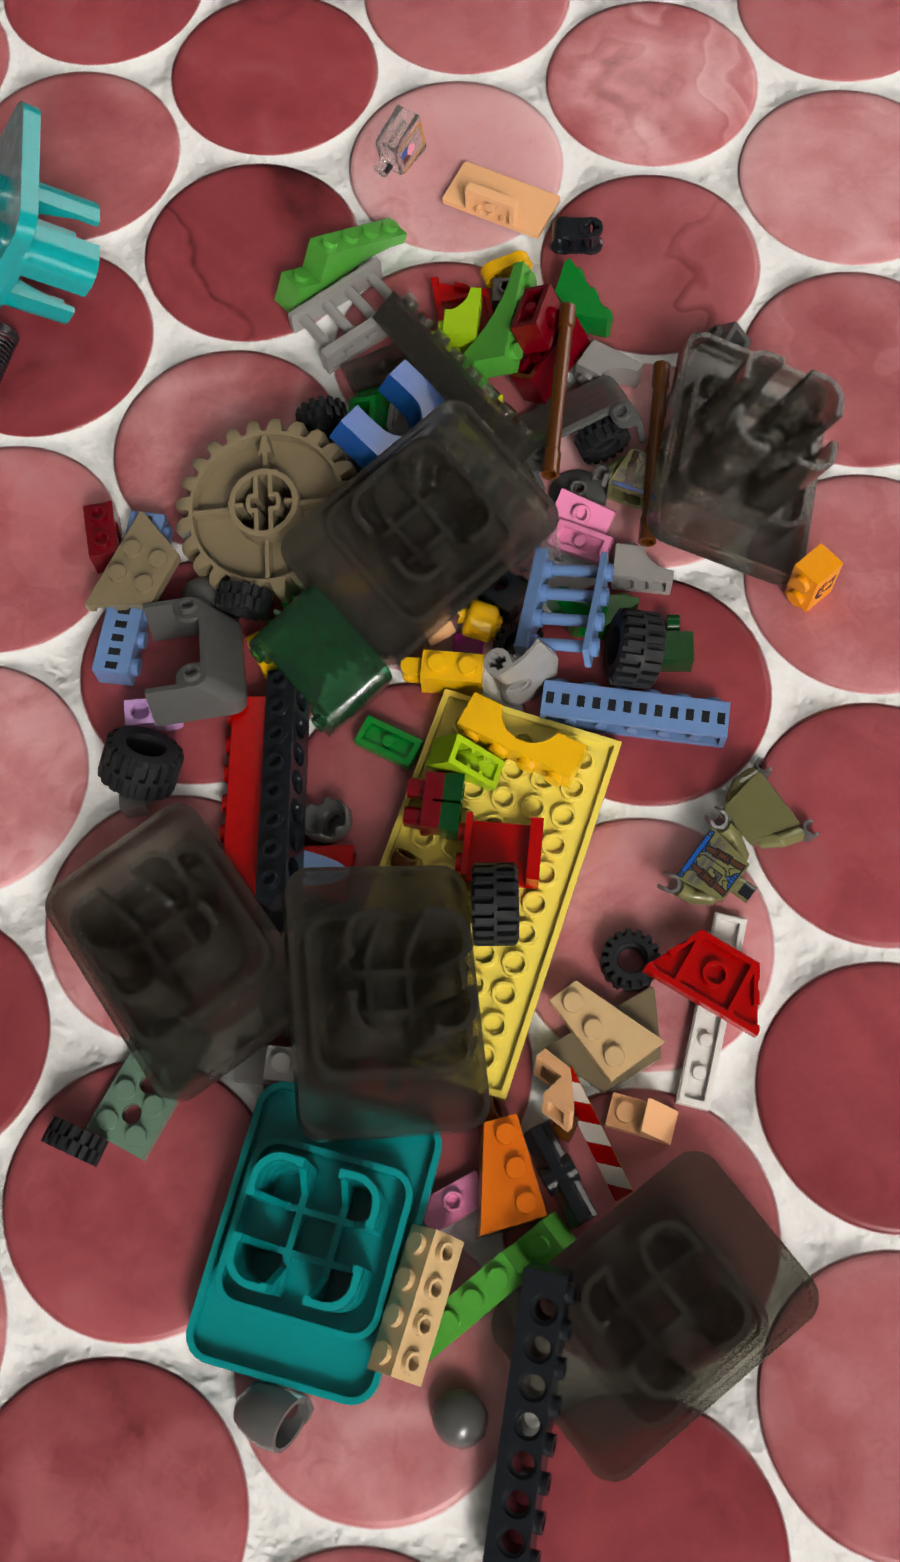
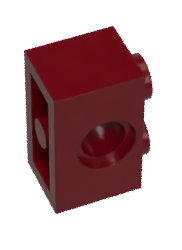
M550 283L524 290L510 327L524 354L550 350L554 340L561 303Z
M112 501L83 506L89 558L98 574L104 572L123 540L120 517Z

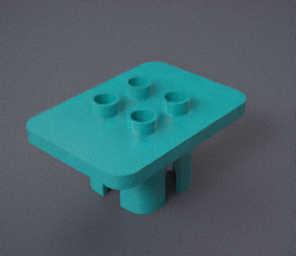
M19 101L0 135V308L2 305L58 323L67 324L75 313V307L64 304L63 299L42 293L18 278L23 276L86 297L97 276L100 246L77 238L74 231L38 219V214L76 219L97 227L100 223V206L97 202L39 181L41 111L36 106Z
M276 1082L265 1088L256 1102L187 1325L186 1342L192 1355L199 1361L341 1404L357 1405L369 1400L377 1392L383 1376L381 1373L367 1369L371 1352L412 1224L423 1226L442 1155V1140L437 1128L428 1120L291 1082Z

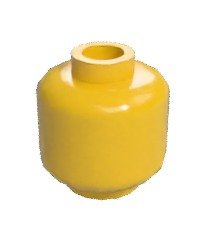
M474 599L468 607L462 606L457 623L462 624V635L487 643L491 638L495 639L496 633L500 631L504 616L499 615L500 611L496 605Z

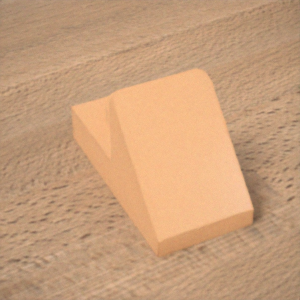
M613 1092L604 1127L671 1145L678 1111L651 1098L644 1101Z

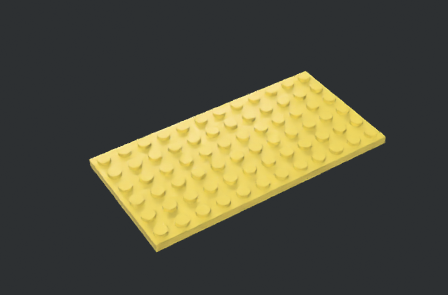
M448 689L444 690L412 778H426V772H436L426 766L435 738L458 733L457 721L472 696ZM503 706V723L506 729L519 740L530 743L543 742L559 732L587 746L586 758L569 789L562 785L560 787L553 786L545 781L544 776L534 771L527 773L518 768L515 762L507 758L502 759L505 763L496 790L488 791L465 781L461 822H466L467 812H473V820L522 825H530L531 817L544 818L538 889L519 888V940L516 946H476L472 940L471 883H461L460 872H455L456 853L463 852L464 841L446 840L445 836L431 834L429 836H421L419 829L405 827L403 825L405 806L422 808L423 801L422 799L407 798L406 792L361 913L406 1019L344 1045L327 1005L316 1037L486 1096L492 1095L496 1099L506 1102L622 742ZM396 848L405 849L418 858V862L411 873L400 875L402 869L398 867L395 871L392 870L390 860ZM347 963L341 968V976L346 979H352L358 974L359 967L355 963ZM366 992L358 993L353 999V1005L358 1009H365L371 1004L372 997Z

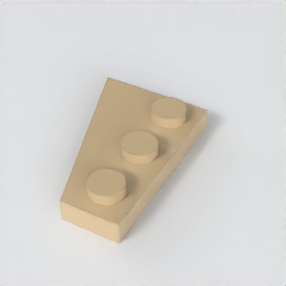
M578 981L573 982L549 1000L551 1006L610 1083L665 1042Z

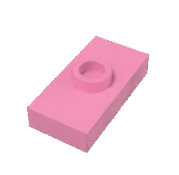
M562 488L550 516L559 520L561 518L607 535L617 511L566 488Z
M560 518L547 544L550 549L599 566L601 552H608L609 554L615 542L613 537Z
M476 1170L431 1194L424 1219L428 1228L441 1231L478 1210L479 1175Z

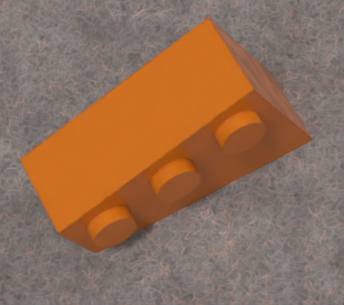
M517 1113L484 1122L479 1131L476 1240L536 1223L547 1217Z

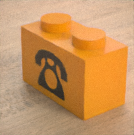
M820 543L795 564L784 592L790 603L800 607L805 613L831 592L843 562L826 546Z

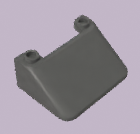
M601 376L566 393L561 438L610 415L617 427L622 429L633 427L640 443L646 441L642 420L636 408L614 378ZM550 402L519 416L512 425V433L541 492L546 490L540 472L546 445Z

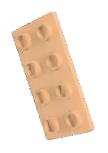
M465 161L442 197V202L453 208L538 239L559 205L560 196Z

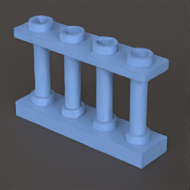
M536 547L514 643L516 654L523 655L539 638L553 651L582 653L585 667H592L593 657H598L600 651V639L597 638L598 631L603 632L605 625V614L602 613L603 606L608 607L610 591L607 588L608 582H613L614 564H609L608 552H601L599 566L555 564L554 560H550L548 548ZM554 576L596 578L594 590L549 588L548 580L553 579ZM549 600L591 602L589 615L544 612L542 608L543 603H548ZM543 625L586 627L584 640L539 637L537 631L538 627L542 628Z

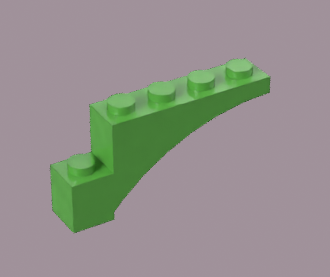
M386 218L310 238L303 266L281 273L274 300L286 312H291L296 306L302 305L313 298L318 292L335 284L340 278L364 261L388 248L404 243L407 233L398 226L396 221Z
M524 261L514 263L503 297L482 332L451 366L445 367L440 390L446 394L447 399L455 407L483 402L485 391L488 387V378L518 373L523 351L510 327L524 290L537 286V278L534 272H531Z
M556 1212L542 1219L518 1241L501 1251L448 1297L429 1362L522 1285L523 1272L526 1265L531 1262L547 1265L577 1240Z

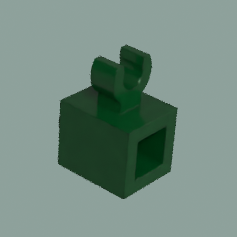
M667 614V622H665L666 647L660 672H691L694 662L693 631H680V615Z

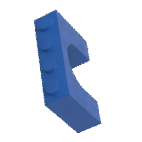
M406 359L388 375L378 391L403 414L408 422L410 435L398 436L385 431L357 405L339 422L329 436L381 486L390 478L396 481L406 470L403 464L407 462L411 465L422 453L419 448L423 446L427 449L437 438L435 434L437 425L439 424L446 429L453 421L449 416L456 409Z

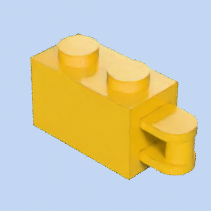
M423 649L422 658L407 657L401 662L402 678L409 683H420L422 692L443 694L444 690L448 689L468 696H473L474 692L482 695L485 673L484 654Z

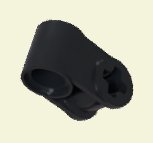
M562 216L556 218L552 223L551 250L559 255H595L599 253L603 247V240L600 237L603 232V223L596 217L578 218ZM590 225L593 226V233H590ZM589 239H592V247H589Z

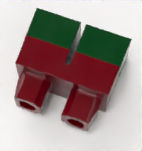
M426 772V778H409L407 798L422 799L423 801L422 808L405 806L403 825L419 829L421 836H429L431 834L445 836L446 840L458 841L459 823L462 817L465 792V774Z

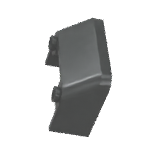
M196 597L143 604V611L154 642L199 635L200 662L186 664L181 667L176 674L175 685L145 689V696L156 727L234 715L242 712L248 704L243 632L239 621Z

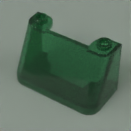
M312 585L297 596L255 635L248 645L251 655L257 662H265L266 664L273 662L313 707L311 710L313 716L311 722L317 730L322 733L325 732L329 737L378 698L392 680L391 671L385 662L317 587Z

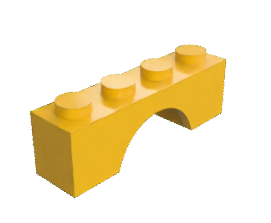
M474 692L457 721L458 733L475 744L487 748L488 752L498 758H507L515 762L516 766L527 773L534 771L544 776L545 781L556 787L562 785L569 789L586 758L587 746L559 732L543 742L530 743L519 740L506 729L503 723V705Z

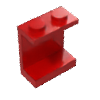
M467 812L466 822L459 823L458 841H464L463 852H457L455 860V872H460L461 883H471V869L474 863L515 862L518 868L519 888L538 889L544 818L531 817L530 825L475 821L473 820V812Z

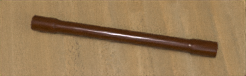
M570 302L562 303L559 306L558 336L546 445L541 468V476L546 480H555L559 477L560 445L571 340L576 316V306Z
M664 360L656 361L653 364L652 401L645 483L638 543L645 547L654 546L657 537L658 494L666 397L669 388L671 366L669 362Z

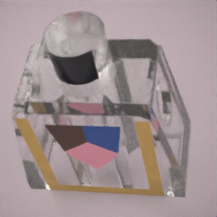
M398 104L376 139L375 144L379 159L373 168L377 174L387 177L391 170L400 175L405 174L427 148L420 115Z

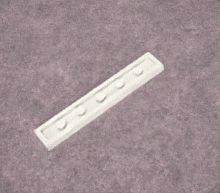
M715 912L710 934L741 952L748 919ZM695 1004L675 1104L708 1112L727 1022Z

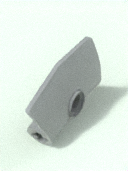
M537 638L523 655H511L503 648L490 650L485 656L484 668L489 674L500 681V695L503 702L516 706L543 693L544 680L557 678L558 657L550 647Z

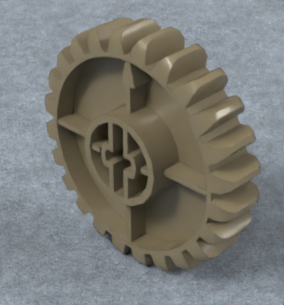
M272 419L268 423L267 430L263 431L255 420L248 423L247 434L240 436L238 431L232 428L226 432L228 442L226 445L222 446L218 442L212 441L207 445L211 457L208 460L201 457L195 458L192 462V466L198 472L197 477L183 478L181 483L182 488L190 496L182 497L176 503V510L184 517L176 524L177 533L185 540L181 546L183 554L193 562V569L200 577H210L209 582L214 589H219L221 582L231 581L233 583V581H239L240 583L248 582L249 585L256 584L259 585V588L264 587L267 591H271L273 594L272 603L275 595H277L283 603L291 605L293 603L292 595H295V591L301 590L306 596L313 597L316 591L314 582L320 580L325 585L330 586L335 582L334 575L330 569L333 566L347 569L351 563L344 549H356L360 546L361 539L355 529L366 523V516L360 508L365 502L366 497L362 487L358 484L359 475L354 465L347 461V456L341 447L336 443L330 444L326 434L318 429L309 433L304 423L295 421L287 430L280 419Z

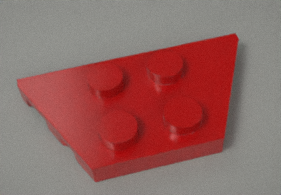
M430 277L438 322L444 321L445 309H453L464 302L470 291L469 286L459 282H455L453 286L440 283L438 277ZM482 288L479 334L494 314L489 289ZM443 350L446 367L451 366L464 351Z
M701 929L687 940L668 950L662 956L646 964L643 968V973L751 1037L755 1038L760 1032V1025H758L760 963Z

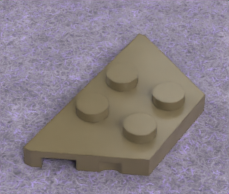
M140 511L85 602L84 605L88 611L94 612L97 611V608L114 607L115 611L128 610L130 608L143 609V604L159 600L181 561L180 555L144 512Z
M652 986L616 1006L618 1010L659 1037L656 997ZM572 1032L545 1047L566 1065L573 1067L577 1077L583 1078L603 1094L661 1060V1048L658 1047L610 1083Z

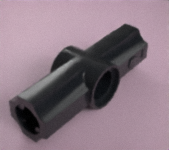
M548 1121L540 1123L523 1133L526 1146L538 1166L537 1172L551 1197L554 1196L571 1230L597 1216L595 1207L580 1183L582 1180L574 1162L568 1153H564Z

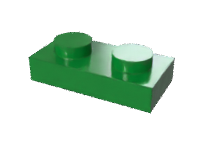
M368 715L354 739V744L406 770H410L423 747V740Z

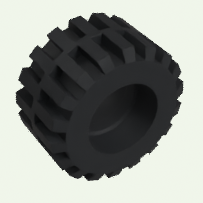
M624 607L618 609L609 625L604 646V671L609 684L639 689H649L654 684L663 664L666 647L665 624L660 613Z
M142 726L118 727L113 729V732L107 734L98 766V777L101 778V782L104 785L109 786L110 790L119 793L123 797L147 802L160 801L165 797L171 796L175 790L184 760L183 749L177 745L174 739L154 729Z
M515 862L474 863L471 869L472 940L476 946H516L519 940L518 868Z

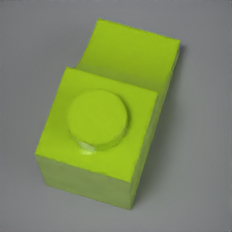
M470 287L469 294L463 303L453 309H445L444 321L438 322V338H443V350L465 352L478 337L482 310V288Z
M456 733L435 738L426 766L436 772L465 774L466 782L490 791L496 790L505 761Z

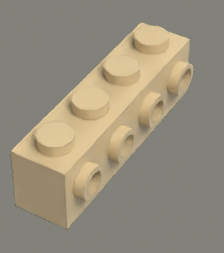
M412 1224L367 1369L421 1387L464 1241L437 1229Z

